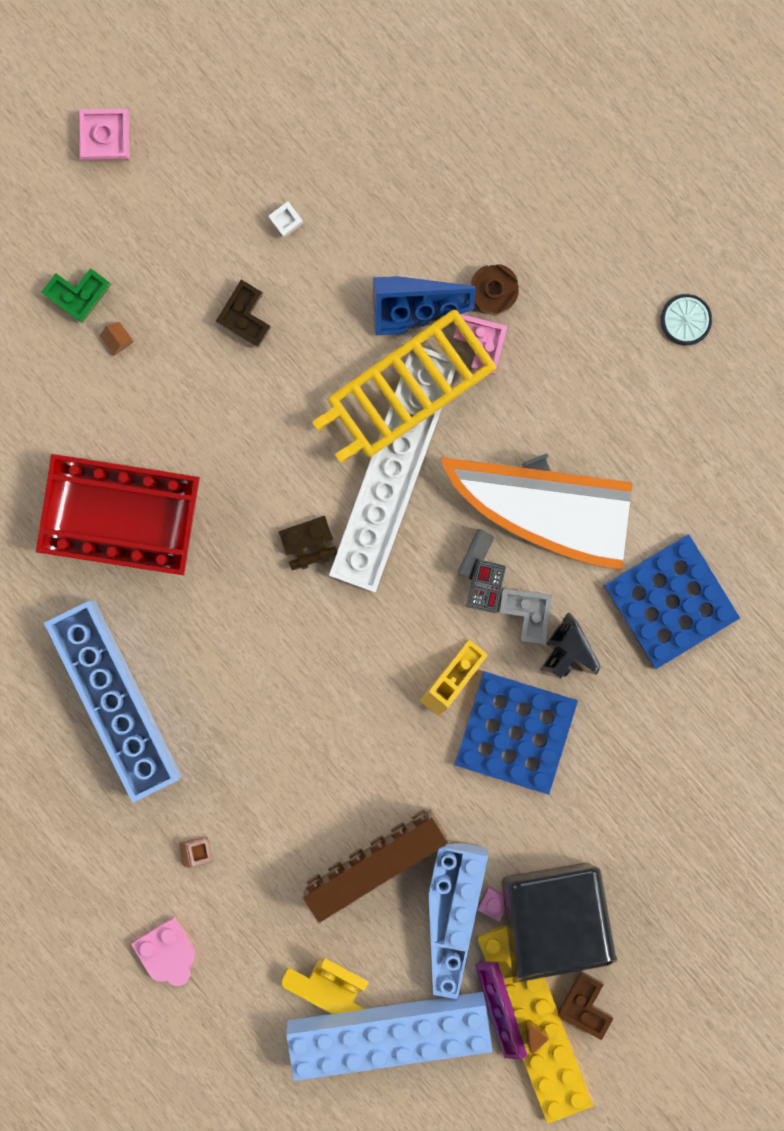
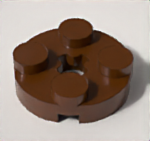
M501 264L483 266L474 274L470 284L475 286L474 305L480 311L487 314L499 315L508 311L515 304L519 294L516 275L511 269ZM496 283L499 284L498 290L501 293L499 295H491L488 286L490 284L492 286L496 285Z

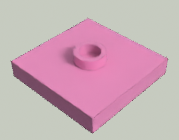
M128 109L79 110V159L81 161L130 160V118Z

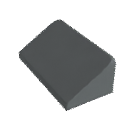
M482 529L476 531L458 569V574L472 580L476 560L485 559L494 540L491 534Z

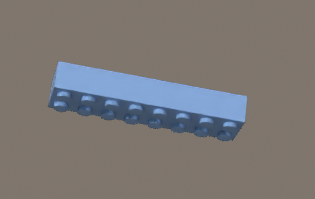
M87 601L45 622L44 624L132 803L178 781L182 775L96 601Z
M483 992L458 995V1000L443 997L288 1020L286 1036L294 1081L492 1052Z

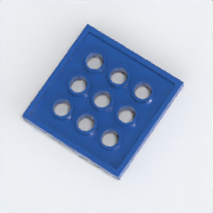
M689 534L604 584V587L654 669H658L740 619ZM677 561H682L686 565V571L682 575H678L674 571V564ZM658 573L665 577V584L660 588L655 587L652 581L654 575ZM690 582H695L699 586V591L695 596L687 593L686 587ZM636 586H640L644 590V597L638 601L631 594ZM671 594L675 595L678 599V604L673 609L668 608L665 603L667 596ZM703 603L710 604L712 608L711 614L707 617H703L699 612V608ZM649 607H653L657 611V617L654 621H647L644 616L645 610ZM684 615L688 616L691 620L690 627L685 630L681 629L678 625L679 618ZM662 628H666L670 633V638L666 642H660L657 638V633Z
M483 671L454 765L549 795L578 700ZM497 695H503L507 699L506 706L501 709L493 705V699ZM521 702H526L530 705V712L525 716H520L516 711L518 704ZM546 709L551 710L554 715L553 720L549 723H543L540 720L541 712ZM491 718L497 719L500 724L499 729L495 732H490L486 729V722ZM513 726H520L523 729L521 738L512 739L510 737L509 731ZM537 733H543L546 736V743L543 746L538 747L533 744V737ZM489 742L492 745V752L489 755H481L479 753L478 747L481 743ZM511 749L515 751L516 757L513 762L507 763L502 760V754L505 750ZM529 757H536L539 760V766L535 770L526 768L525 763Z

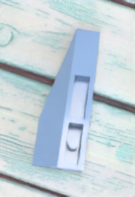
M456 843L446 844L437 851L429 889L433 995L458 1000L488 859L487 848Z

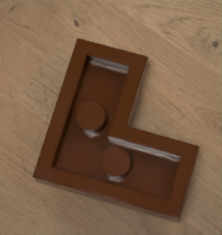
M580 971L558 1011V1017L600 1040L603 1039L614 1019L612 1015L593 1005L603 987V983L589 974Z

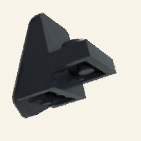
M570 612L567 613L562 620V624H559L546 643L553 651L540 671L547 676L561 679L570 673L574 664L586 673L597 675L600 671V664L580 624Z

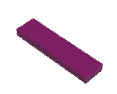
M480 961L475 967L503 1056L508 1059L523 1060L528 1055L499 963Z

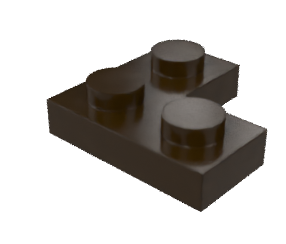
M241 279L216 320V323L257 348L260 347L271 329L270 325L251 314L263 295L262 291Z

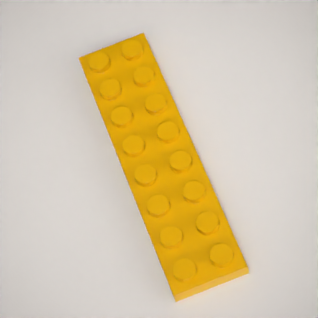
M507 924L477 935L485 960L499 963L528 1055L523 1061L547 1124L594 1107L562 1021L558 1017V1011L546 979L540 978L513 983ZM527 1020L533 1021L544 1029L549 1038L535 1053L529 1052L527 1045Z

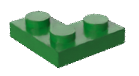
M90 268L76 287L55 273L41 293L83 324L112 284Z

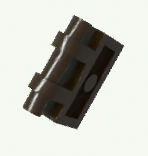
M326 516L278 531L286 555L294 552L297 554L298 559L289 561L292 571L299 568L302 570L307 569L309 565L320 561L323 563L330 561L329 558L337 555L336 546L326 549L324 542L333 539ZM317 545L318 552L305 556L303 549Z

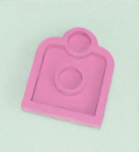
M175 916L132 942V947L153 980L158 982L167 980L174 986L184 985L189 980L191 974L189 966L193 963L196 952Z

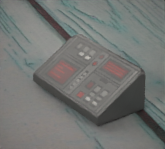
M480 559L476 560L466 607L496 613L506 570L505 565Z

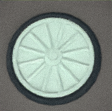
M681 294L673 297L665 304L661 313V326L665 335L676 344L684 346L699 343L708 335L712 326V313L707 303L700 297L692 294Z

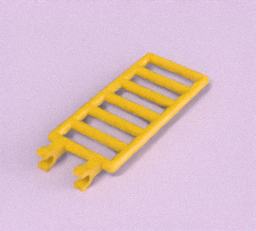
M452 310L330 395L328 402L332 409L312 421V423L320 432L337 418H340L355 441L335 454L341 464L360 450L367 457H372L494 372L496 365L459 312ZM452 322L457 326L484 365L473 374H471L441 331ZM432 336L464 379L454 388L450 387L421 345ZM412 350L444 394L432 403L400 359ZM392 364L423 407L421 411L412 417L380 373ZM370 379L374 380L403 422L392 431L360 388ZM350 393L355 396L383 436L372 445L369 444L340 402Z

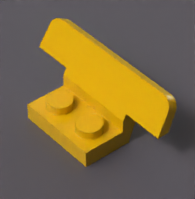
M326 958L318 960L309 978L289 967L282 978V986L285 989L331 1014L364 1009L353 1003L358 992L365 990L368 981Z

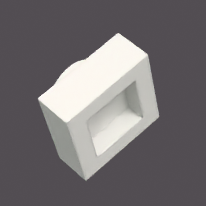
M286 202L268 216L283 238L303 224L302 219L289 202Z

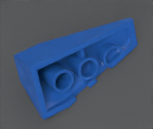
M400 276L373 277V309L376 336L399 335L408 332L409 328L422 325V327L430 325V321L439 319L452 310H457L459 314L474 310L475 286Z

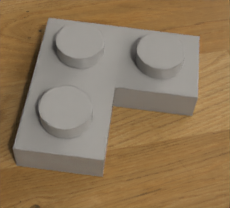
M502 588L499 613L523 616L520 641L546 643L552 595Z

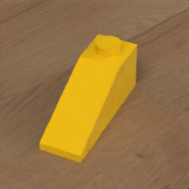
M469 639L419 701L439 716L451 705L488 654Z

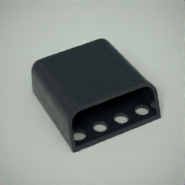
M580 863L510 875L503 878L502 889L513 983L610 966L618 961L602 874L598 867L590 863Z

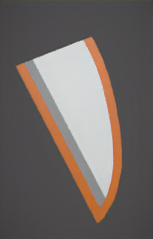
M441 457L443 468L453 486L476 510L494 523L517 536L563 556L592 565L622 570L632 482Z

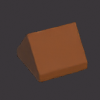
M120 322L107 325L99 335L114 356L134 342Z
M527 1020V1045L529 1052L535 1053L549 1038L544 1029L533 1021Z

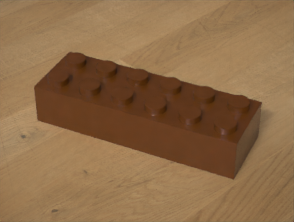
M423 809L412 816L413 820L406 825L404 822L396 825L391 829L392 833L385 838L383 835L375 838L370 842L371 846L363 851L360 848L349 855L350 859L342 864L339 861L329 867V872L321 877L318 874L308 880L303 899L317 922L321 923L448 844L447 834L433 811L430 809L426 812Z

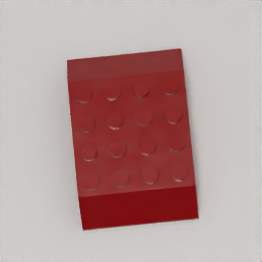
M51 454L36 553L185 576L200 477Z

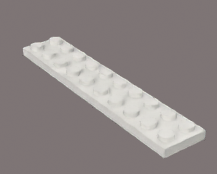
M424 348L445 380L451 385L456 368L450 359L443 354ZM410 351L405 366L432 403L444 394L414 351ZM401 377L395 395L412 417L421 411L423 407ZM390 405L385 423L392 431L403 422ZM442 408L372 456L329 576L376 592Z

